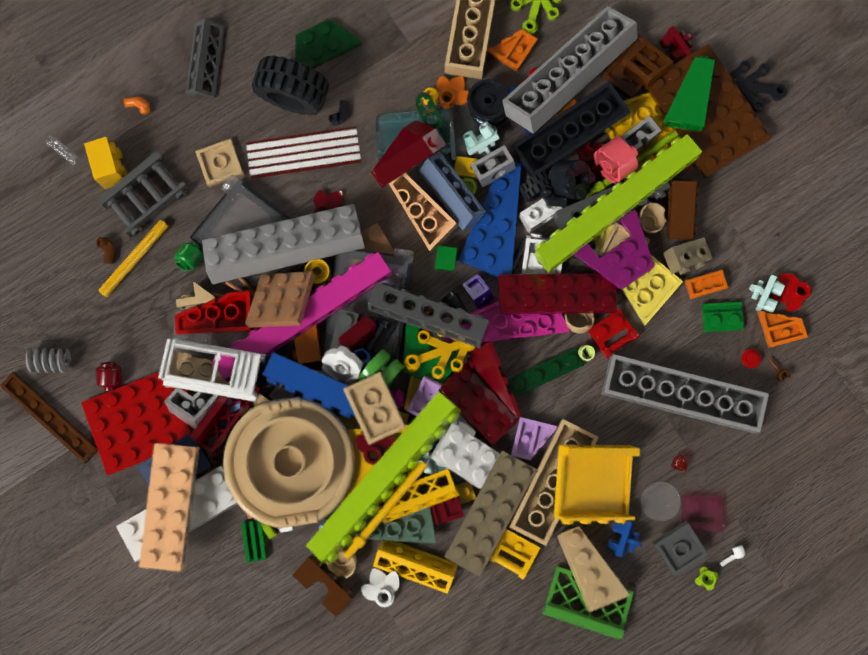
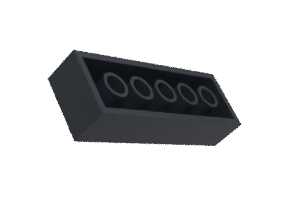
M608 81L542 125L534 134L530 133L512 145V151L530 178L543 171H550L554 163L568 160L630 119L631 111L610 81Z

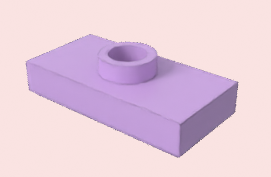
M424 375L407 412L418 416L437 394L442 384Z

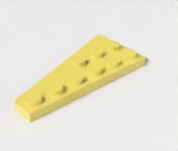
M615 224L593 239L599 253ZM652 255L654 268L623 289L624 294L644 326L683 282L675 274H671L670 270Z

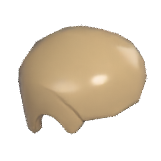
M650 202L640 209L637 215L643 232L655 234L663 229L667 221L663 206Z
M565 313V322L572 332L581 334L592 328L595 317L593 313Z
M344 547L339 552L340 555L334 562L327 563L328 569L336 577L345 576V578H349L355 572L357 565L355 553L349 560L343 556L348 549L347 547Z

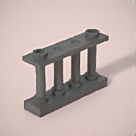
M157 150L97 199L104 208L114 209L128 226L123 231L130 238L141 233L145 225L177 199H182L189 190L184 182L178 185L163 168V163L166 161ZM153 171H157L172 189L165 197L160 194L148 179V176ZM139 183H142L157 201L150 209L145 206L133 191L134 187ZM128 196L143 215L133 221L119 205L120 198Z

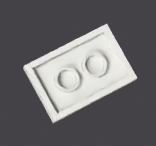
M450 423L430 458L477 488H482L500 453L460 427Z

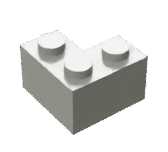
M176 388L164 402L172 414L196 429L220 395L197 391L192 397L182 389Z

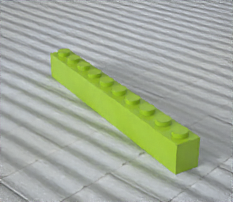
M687 134L683 138L680 136L671 143L672 146L669 149L663 148L657 153V158L653 161L649 159L641 166L642 169L640 171H633L629 174L627 181L623 184L621 182L617 183L611 189L612 192L606 195L605 193L599 197L597 204L593 207L591 205L587 206L581 212L582 215L580 217L570 219L566 223L567 227L563 230L557 229L551 235L552 238L550 240L540 242L536 246L537 250L534 256L547 272H552L696 161L703 151Z
M439 391L307 543L306 546L321 562L330 564L339 557V552L344 547H347L352 542V537L365 527L369 517L378 512L381 503L391 497L394 488L404 482L406 474L419 464V459L424 454H427L432 449V444L445 434V429L449 424L454 423L458 419L461 410Z

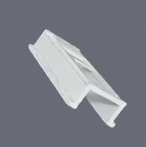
M167 339L158 378L164 381V386L256 402L258 394L254 392L260 362L265 363L266 354L179 339ZM175 347L216 354L211 382L169 375ZM220 355L235 358L230 385L214 383L218 364L221 360Z

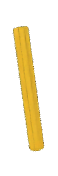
M163 220L158 221L99 288V292L103 296L108 297L168 229L169 226Z

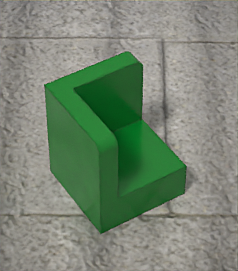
M438 246L435 272H439V270L454 271L457 248Z

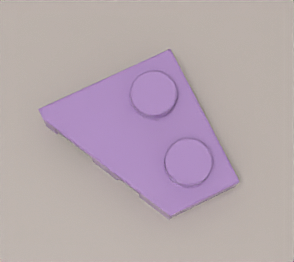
M520 417L511 456L530 461L555 432L557 426Z

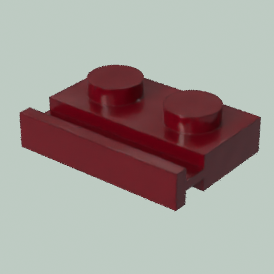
M448 479L436 483V486L441 488L449 485ZM429 485L425 486L427 493L431 487ZM459 496L431 506L436 525L465 517Z

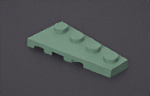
M430 507L388 523L381 521L367 539L436 544ZM376 514L369 517V519L366 521L365 527L361 531L357 532L354 535V538L357 534H361V532L366 528V526L371 522V520L376 516Z

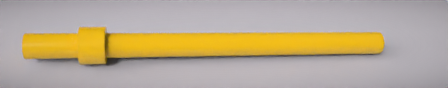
M423 461L418 464L361 534L355 536L352 540L353 543L343 554L345 558L349 560L359 548L365 545V540L426 469L427 465Z

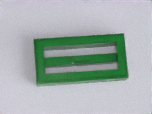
M256 520L241 523L246 563L266 560L267 554L261 522ZM254 525H258V533L262 555L259 557ZM247 526H250V533H251V540H252V548H253V556H254V557H252V558H251V553H250V545H249V538H248Z

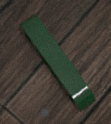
M426 92L419 93L416 96L415 104L424 124L433 128L438 127L440 134H445L443 140L447 143L449 139L448 131L431 95ZM423 97L425 100L429 99L427 102L428 111H426L423 104H419ZM428 115H436L438 118L437 122L429 124L426 120Z

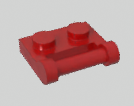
M618 309L617 313H612L587 331L606 359L610 358L612 353L630 341H635L639 338L638 333L620 309ZM624 329L627 331V335L610 346H605L604 342Z

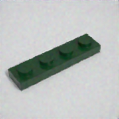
M574 348L507 379L508 389L516 398L584 366V363L579 357L577 349Z

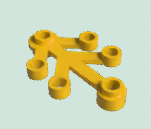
M423 330L418 333V341L421 344H429L437 349L418 356L415 354L408 355L404 361L405 368L410 372H415L420 368L421 363L441 356L438 365L432 369L433 377L441 379L444 376V369L453 351L460 349L457 358L451 361V369L454 372H459L463 368V361L467 352L474 350L476 347L457 340L449 344L431 337L427 331ZM426 335L427 339L422 340L420 336ZM415 359L416 363L410 364L409 360ZM459 363L461 366L459 368H455L453 364ZM436 370L442 371L440 375H436L434 372Z

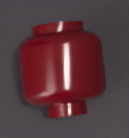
M103 362L96 368V384L99 387H104V391L115 390L116 386L121 385L122 370L119 365H116V362Z

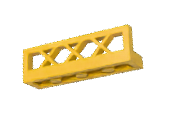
M446 469L415 481L407 490L412 493L409 500L405 502L399 500L398 503L400 504H395L382 521L388 523L459 496L450 470ZM447 476L448 486L442 488L436 486L439 478ZM427 484L431 486L427 494L421 495L417 493L420 485ZM398 488L392 491V495L397 491Z
M387 540L381 541L373 567L390 573L396 571L398 576L447 594L458 564L397 541ZM380 557L388 559L390 563H383L379 559ZM399 566H407L409 570H402ZM418 572L426 573L428 577L419 576ZM437 579L448 581L447 585L438 583Z

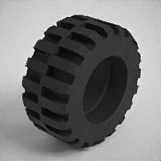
M268 55L260 60L252 82V90L259 98L281 109L302 115H317L321 112L330 87L327 78L321 72L302 62L275 55Z

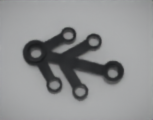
M742 61L738 68L729 73L756 113L764 109L765 103L757 99L752 92L770 94L771 98L775 101H781L787 95V89L782 84H777L773 87L753 83L769 73L770 67L767 64H761L754 73L742 81L734 79L751 69L749 61ZM742 65H746L748 69H743ZM761 68H765L766 72H762ZM777 89H781L783 93L779 94ZM755 104H760L761 108H756Z

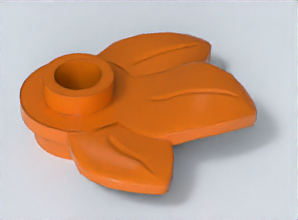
M444 76L438 79L436 89L439 93L438 104L441 107L448 109L454 105H464L467 103L469 91L464 90L465 82L463 76L455 77L450 81ZM449 97L450 101L445 102L443 99Z

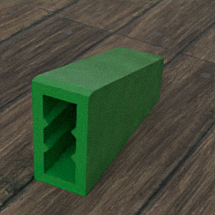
M707 56L694 58L662 122V126L701 132L705 125L715 60Z

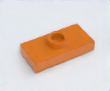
M723 269L684 281L690 300L729 288Z

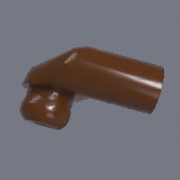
M99 237L96 240V244L105 252L103 263L113 264L116 251L115 245L110 239Z

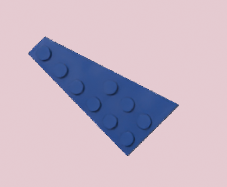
M514 161L516 169L492 182L482 205L486 213L472 227L458 259L463 264L498 277L499 274H512L522 168L521 163Z

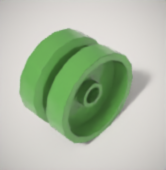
M382 349L365 366L356 383L381 372L389 388L402 372L404 366L395 360L386 368L391 355Z

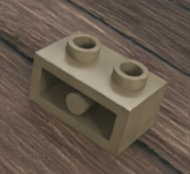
M704 237L674 246L663 253L671 274L679 272L680 275L690 272V268L695 267L696 270L707 266L706 262L713 259Z

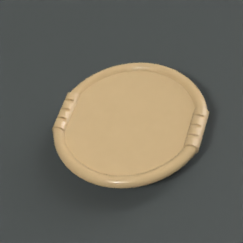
M300 396L265 401L249 410L233 428L225 446L224 475L228 489L236 503L243 511L257 521L269 526L278 527L279 529L318 523V521L325 518L338 507L351 486L355 470L354 448L350 435L343 423L333 412L321 406V404L301 398Z

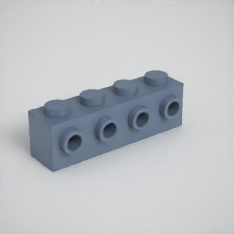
M441 153L426 159L418 173L462 231L475 226L486 213L484 208Z

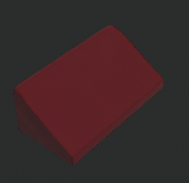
M364 316L338 338L340 346L347 347L350 352L360 349L375 336L376 323L369 317Z

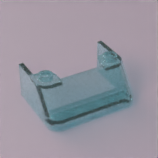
M438 109L449 136L446 145L438 152L441 154H449L451 152L453 160L456 159L452 112L448 109ZM418 111L385 113L376 116L378 161L385 154L402 128L415 120L424 123ZM430 114L426 120L429 124H435L438 118L436 115Z

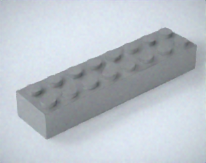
M607 6L502 100L506 116L534 134L638 39L636 21Z
M354 204L202 240L206 273L212 284L365 248Z
M614 354L610 356L601 395L754 434L761 432L769 396L768 393Z

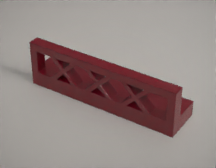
M255 386L254 392L259 395L262 390ZM220 396L189 437L214 455L254 401ZM240 403L241 409L239 412L231 414L230 408L234 404ZM228 419L229 425L227 428L219 430L218 424L222 420ZM216 435V442L212 448L205 444L210 436Z

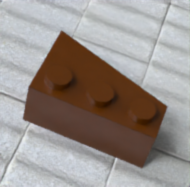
M671 179L668 181L670 184L669 195L666 196V202H668L666 237L673 240H693V235H696L697 232L694 216L698 214V205L695 204L696 196L699 195V185H696L697 181L691 179Z

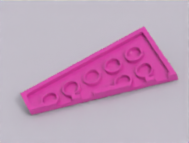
M499 301L471 313L472 315H482L489 320L483 342L570 332L562 314H500ZM469 324L461 325L465 329L471 328ZM444 337L446 343L456 342L453 339Z

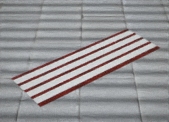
M356 126L246 142L251 179L361 163Z

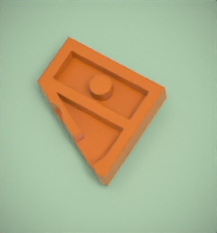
M521 29L514 33L512 37L502 40L495 47L488 48L487 54L518 72L536 44L537 38Z
M766 311L758 312L768 348L808 338L802 318L766 313Z

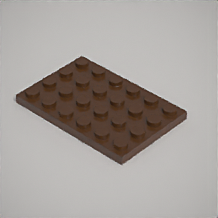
M709 44L675 63L651 87H648L645 83L643 84L665 117L694 58L707 56L715 60L704 128L701 132L672 128L681 138L688 134L703 151L694 163L705 179L771 139V136Z

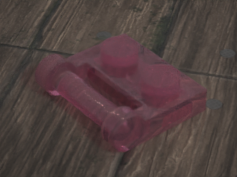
M681 496V524L687 521L693 531H716V533H723L722 497ZM689 517H715V523H689Z

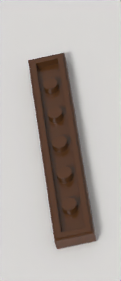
M12 372L0 385L8 395L84 464L98 451L97 446L16 372Z

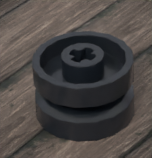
M484 79L475 83L469 90L467 103L470 116L478 125L487 121L492 127H497L507 119L502 100L508 96V91L502 83L493 79Z

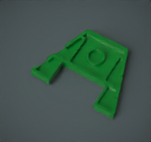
M406 323L403 372L421 380L425 375L442 384L453 372L451 361L457 358L460 349L452 352L444 369V376L441 379H436L432 375V369L438 365L441 356L421 363L417 371L410 372L405 368L404 363L408 355L415 354L418 356L437 348L429 344H421L417 336L420 328ZM410 359L409 363L415 364L416 360ZM454 363L453 366L456 368L459 363ZM436 370L434 373L440 375L442 371Z

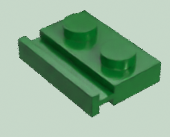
M742 302L702 304L703 333L743 331Z

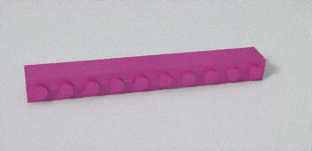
M379 252L376 254L370 253L364 258L365 261L359 265L356 263L350 266L348 272L335 276L331 279L332 282L327 286L322 285L315 290V293L308 299L300 326L256 328L244 340L239 339L235 341L231 349L266 354L267 358L339 311V309H342L374 288L376 282L381 283L393 274ZM220 355L221 360L217 370L224 381L230 382L235 358Z

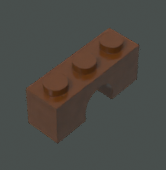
M310 556L292 576L306 589L314 582L324 583L328 588V595L321 604L337 617L354 598L351 595L353 591L345 584L343 586L337 582L339 578L331 571L327 572L322 567L324 564L317 557L312 558Z

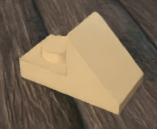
M193 282L195 297L191 294L181 296L182 299H176L177 308L185 310L201 306L217 298Z

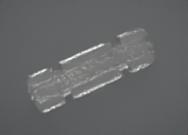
M50 136L46 140V144L69 163L76 165L79 162L80 158L55 137Z

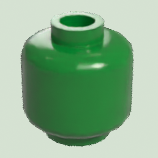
M194 242L183 243L174 255L175 264L184 271L195 270L203 259V253L200 251L201 247Z

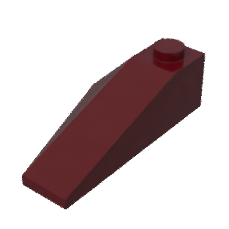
M415 120L400 130L371 173L381 188H383L428 157L437 153L446 143L435 128Z

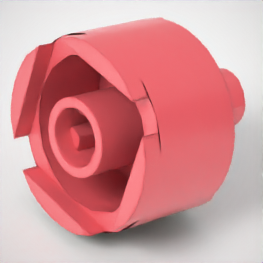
M617 136L594 152V161L596 165L600 164L603 169L600 172L608 181L619 183L638 169L636 158L638 152L635 147L629 146L622 137Z

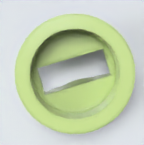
M583 345L579 348L578 354L581 359L590 361L595 356V350L592 346ZM584 349L589 356H585L583 352Z

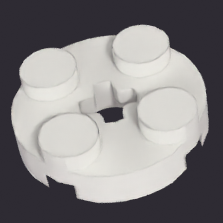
M345 346L328 350L322 359V370L325 375L336 381H339V379L345 380L344 383L356 381L363 366V362Z

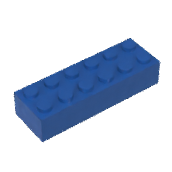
M272 353L263 373L268 383L277 387L280 384L284 385L286 391L295 395L298 392L304 394L303 398L312 402L320 401L322 402L321 406L331 411L334 408L340 410L339 414L346 418L356 417L344 392V388L348 387L347 385Z

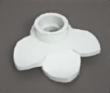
M373 568L370 574V584L361 586L364 597L368 600L376 601L381 607L390 606L395 599L394 593L399 588V576L396 571L386 576L383 571ZM383 593L388 594L387 600L382 599Z

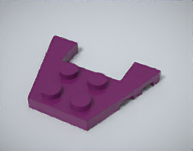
M635 210L620 219V223L631 236L626 241L601 258L596 255L589 244L573 255L586 263L591 269L596 270L602 277L620 290H623L654 268V263Z

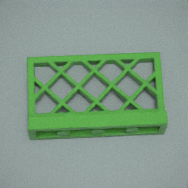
M557 566L542 614L618 640L622 639L633 591L627 590L630 596H627L625 604L619 606L616 601L613 602L616 608L606 613L604 607H601L604 615L595 618L591 612H588L583 597L575 584L576 581L572 578L574 577L572 571ZM559 572L566 574L571 583L561 587L557 580ZM573 585L577 596L568 600L563 589ZM560 591L565 602L560 605L551 603L553 594ZM579 597L584 609L575 611L569 602ZM618 611L621 616L620 625L613 624L608 615Z

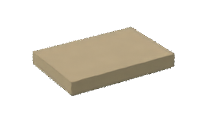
M381 372L344 388V392L369 445L406 428Z

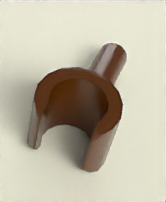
M772 357L768 359L777 372L776 378L778 381L785 382L782 379L783 373L787 378H791L789 371L782 370Z

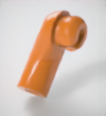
M124 98L126 108L136 106L140 108L141 114L150 113V104L144 98Z

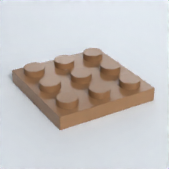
M313 272L261 274L245 324L249 328L300 326L315 278Z

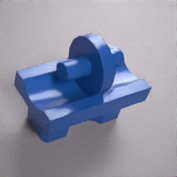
M626 521V523L615 522L613 531L622 534L620 542L610 539L607 549L616 553V556L624 558L628 543H630L628 551L634 553L636 546L642 547L643 543L637 542L639 533L634 532L632 539H630L635 524Z

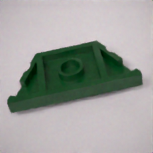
M328 18L295 35V60L315 69L362 44L357 37Z

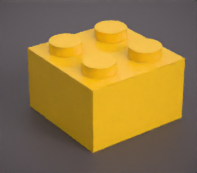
M107 137L84 143L94 180L104 189L111 188L128 174L125 165H122L120 160L123 158L120 148L116 147L115 143L111 142Z

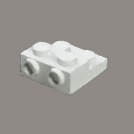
M532 232L531 236L526 235L521 274H561L562 264L548 273L534 256L537 250L536 246L543 240L546 242L552 238L551 235L550 238H544L541 233Z

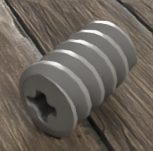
M28 348L25 356L26 366L31 373L36 371L39 373L44 371L46 373L52 371L54 373L59 371L66 373L71 362L70 351L66 349L65 354H63V350L59 348L56 354L55 349L51 348L48 354L47 349L43 348L40 354L39 348H35L34 354H32V349Z

